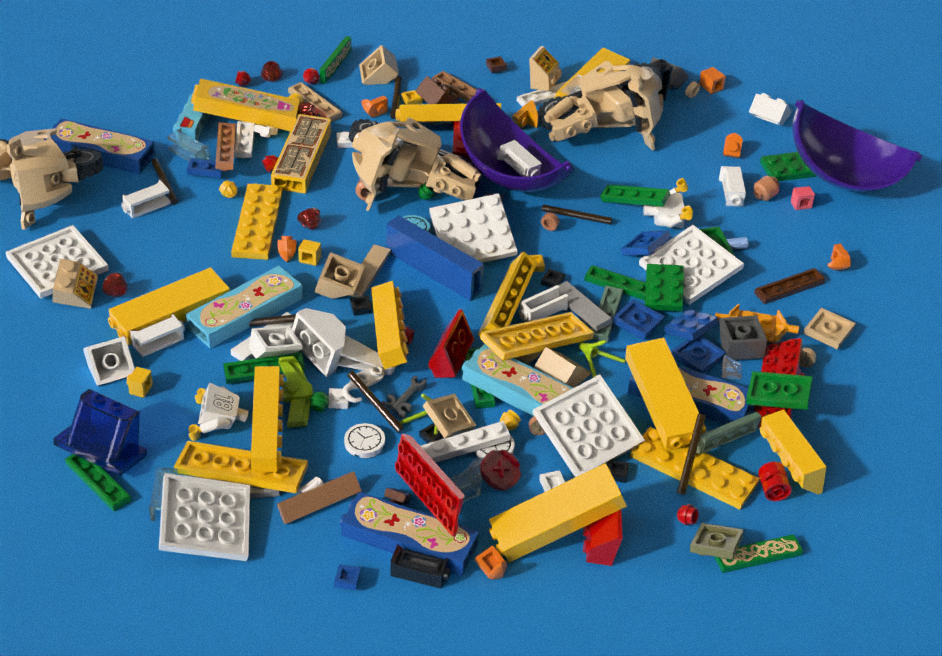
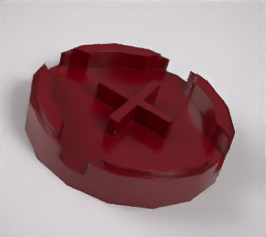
M506 450L490 451L484 456L480 464L483 480L496 490L504 491L512 488L521 477L519 461Z

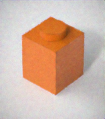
M711 67L701 71L699 85L710 94L724 89L726 76L716 68Z

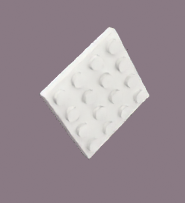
M499 194L429 208L436 237L483 263L517 255V248Z
M73 225L6 252L7 259L40 299L53 294L60 259L78 261L97 275L109 270L108 264Z
M694 225L655 249L653 254L644 256L639 260V265L647 270V264L684 265L683 300L689 305L744 267L743 262Z
M601 375L535 408L532 412L575 477L616 459L645 441Z
M165 473L163 477L159 550L247 561L249 552L250 485Z

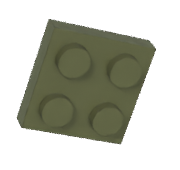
M701 523L690 544V552L702 556L709 555L721 559H733L744 537V529Z

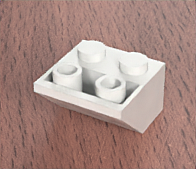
M764 93L761 95L756 94L749 110L751 116L782 126L792 112L786 101L779 98L777 100L770 99L771 96Z

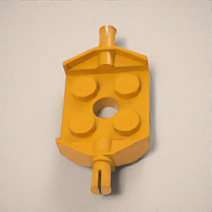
M737 304L729 314L715 313L718 321L724 317L757 315L768 342H779L782 336L786 335V332L798 334L799 326L786 323L779 310H777L775 316L739 310L740 304Z

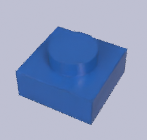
M339 564L334 587L357 590L361 568Z

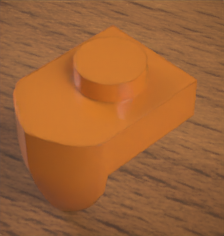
M384 95L371 101L368 99L361 101L363 109L372 118L388 112V98Z
M732 133L726 136L723 156L740 158L743 141L740 135Z
M281 236L282 239H278V251L281 257L286 262H289L295 254L297 242L296 239H293V236Z
M841 243L834 244L831 255L832 261L827 266L836 271L849 269L850 256L848 251L844 249Z
M493 545L475 557V562L489 579H501L504 576L507 562Z

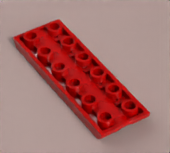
M401 434V440L398 444V458L395 462L396 472L452 537L456 536L459 528L458 516L463 505L464 494L412 436Z

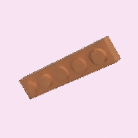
M219 122L215 169L222 171L233 170L236 127L234 123Z

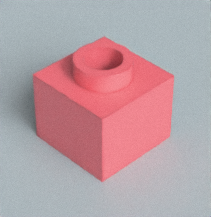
M810 186L793 188L791 203L794 209L812 208L815 194Z

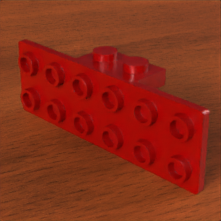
M790 339L767 345L761 372L806 376L799 367L802 339ZM755 405L754 412H758L761 415L758 428L761 427L762 417L784 410L791 419L793 409Z

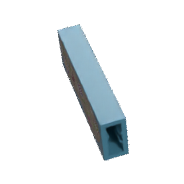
M277 266L187 313V328L206 346L212 348L249 328V323L253 319L270 317L303 299V286L288 271Z
M486 344L480 349H476L472 358L469 361L466 360L462 366V380L485 390L487 393L493 394L495 397L534 416L532 412L535 408L573 389L514 358L502 360Z

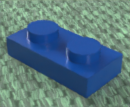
M191 158L187 167V174L212 178H222L224 171L215 169L216 161Z

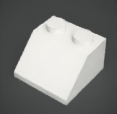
M289 326L252 328L249 349L256 359L297 353L302 349L303 345Z
M125 336L83 348L88 367L97 386L128 377L135 369Z

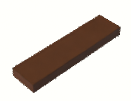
M816 268L755 288L754 294L764 304H768L825 284L826 279Z

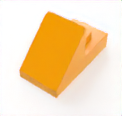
M530 100L512 116V121L518 127L522 128L528 124L537 128L538 112L534 101Z

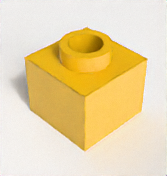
M304 239L298 248L299 262L317 266L321 259V243Z
M136 367L132 374L128 375L127 385L129 394L142 398L146 396L153 385L151 370Z

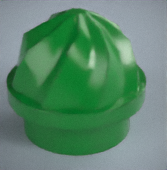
M426 182L419 186L418 195L421 199L429 200L434 197L435 191L432 187H426Z
M316 392L309 399L311 402L309 407L315 411L324 412L329 406V398L324 392Z

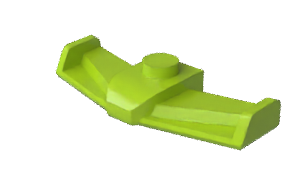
M294 356L280 357L279 366H281L287 380L284 381V387H282L284 402H291L287 428L307 426L310 413L309 405L311 403L309 399L313 395L312 385L308 382L299 361Z

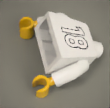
M684 178L676 182L677 188L674 187L669 191L671 195L664 207L644 205V216H653L655 225L668 228H684L685 219H692L693 210L690 206L684 207L682 193H679L680 191L686 192L688 190V185Z
M209 383L206 391L204 388H199L197 395H195L196 403L202 404L198 421L200 427L196 424L190 425L189 437L192 441H196L201 437V432L205 434L213 430L230 429L235 420L245 422L249 411L238 408L240 399L238 395L230 392L223 386L218 387Z

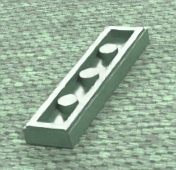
M605 286L599 308L610 316L613 321V317L618 312L624 289ZM613 323L598 331L592 328L591 330L594 332L592 340H605L608 343Z
M754 412L701 434L696 452L699 455L757 431L761 415L758 412Z

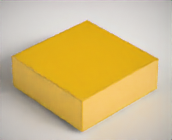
M415 90L401 93V98L406 105L422 104L423 99Z
M529 255L538 262L534 272L545 271L543 256Z

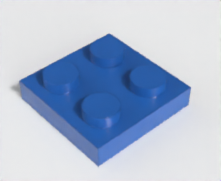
M669 230L642 231L621 248L622 254L649 256L655 252V249L664 245L671 235Z
M632 299L613 317L612 323L645 340L663 323L665 316Z
M687 310L683 315L673 319L664 326L666 334L694 341L719 323L716 316Z
M700 336L694 341L685 340L674 348L671 354L674 359L689 369L704 374L723 360L726 352Z

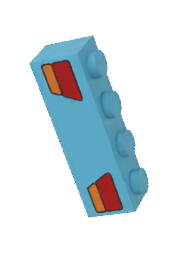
M193 93L189 95L183 112L179 114L178 121L174 124L173 133L176 134V141L196 143L210 116L207 113L193 111L194 104L191 103Z

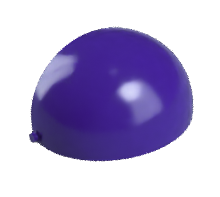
M477 89L476 95L465 106L460 120V133L463 145L476 168L494 183L514 191L538 192L558 185L574 172L575 169L571 162L565 161L561 164L533 141L506 115L485 89ZM513 140L517 141L542 163L540 174L538 176L522 177L504 160L497 159L500 146Z
M803 100L795 102L794 106L797 109L792 129L797 152L805 165L816 176L835 187L856 192L880 190L904 178L913 168L915 162H920L922 155L917 151L897 146L851 127L810 107Z

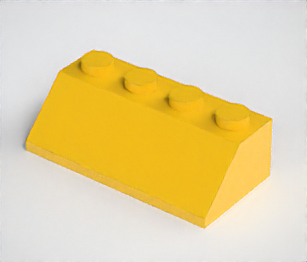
M781 410L762 417L760 433L763 438L768 440L773 452L779 455L783 466L789 469L794 481L798 482L805 490L818 495L822 494L826 465L787 413Z

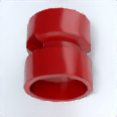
M774 461L760 467L758 475L765 497L770 501L786 499L791 494L792 488L783 464Z

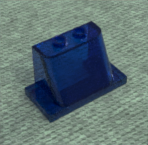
M90 389L81 394L71 426L53 438V445L119 476L125 474L147 456V449L139 446L140 412Z

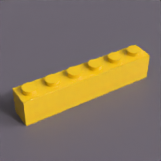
M522 252L510 264L478 332L479 336L484 331L510 325L538 263L525 252Z
M390 281L371 288L378 355L384 369L406 363V354L409 353L406 344L408 342L405 333L406 327L403 321L405 317L402 311V294L399 287H395L394 282Z
M279 366L255 367L251 444L252 472H277V463H282V451H278V448H282V435H278V432H282V420H279V417H283V404H279V402H283V389H280V387H284V375H280Z

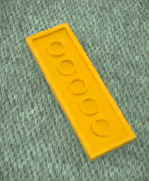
M256 183L247 185L231 251L233 258L268 260L283 194V186Z
M572 312L484 331L481 333L480 339L502 360H508L544 351L545 347L553 349L593 339L594 332Z
M649 427L642 436L645 441L631 450L630 457L680 481L689 445L665 450L658 431ZM696 452L688 485L741 510L757 487L760 478L707 453L699 455Z
M187 441L174 465V473L297 493L308 468V460L282 456V463H277V472H252L251 451Z

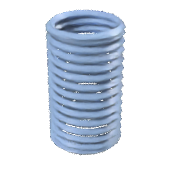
M746 237L726 239L732 250L748 248V239Z

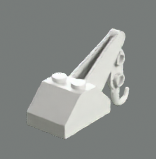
M307 308L297 312L292 331L303 345L300 351L326 377L335 373L337 366L358 369L362 371L356 373L357 376L367 387H370L381 381L384 375H392L396 366L384 369L378 352L346 336V326L334 314ZM350 380L343 387V396L346 400L353 403L362 401L361 397L354 398L349 394L351 390L358 389Z

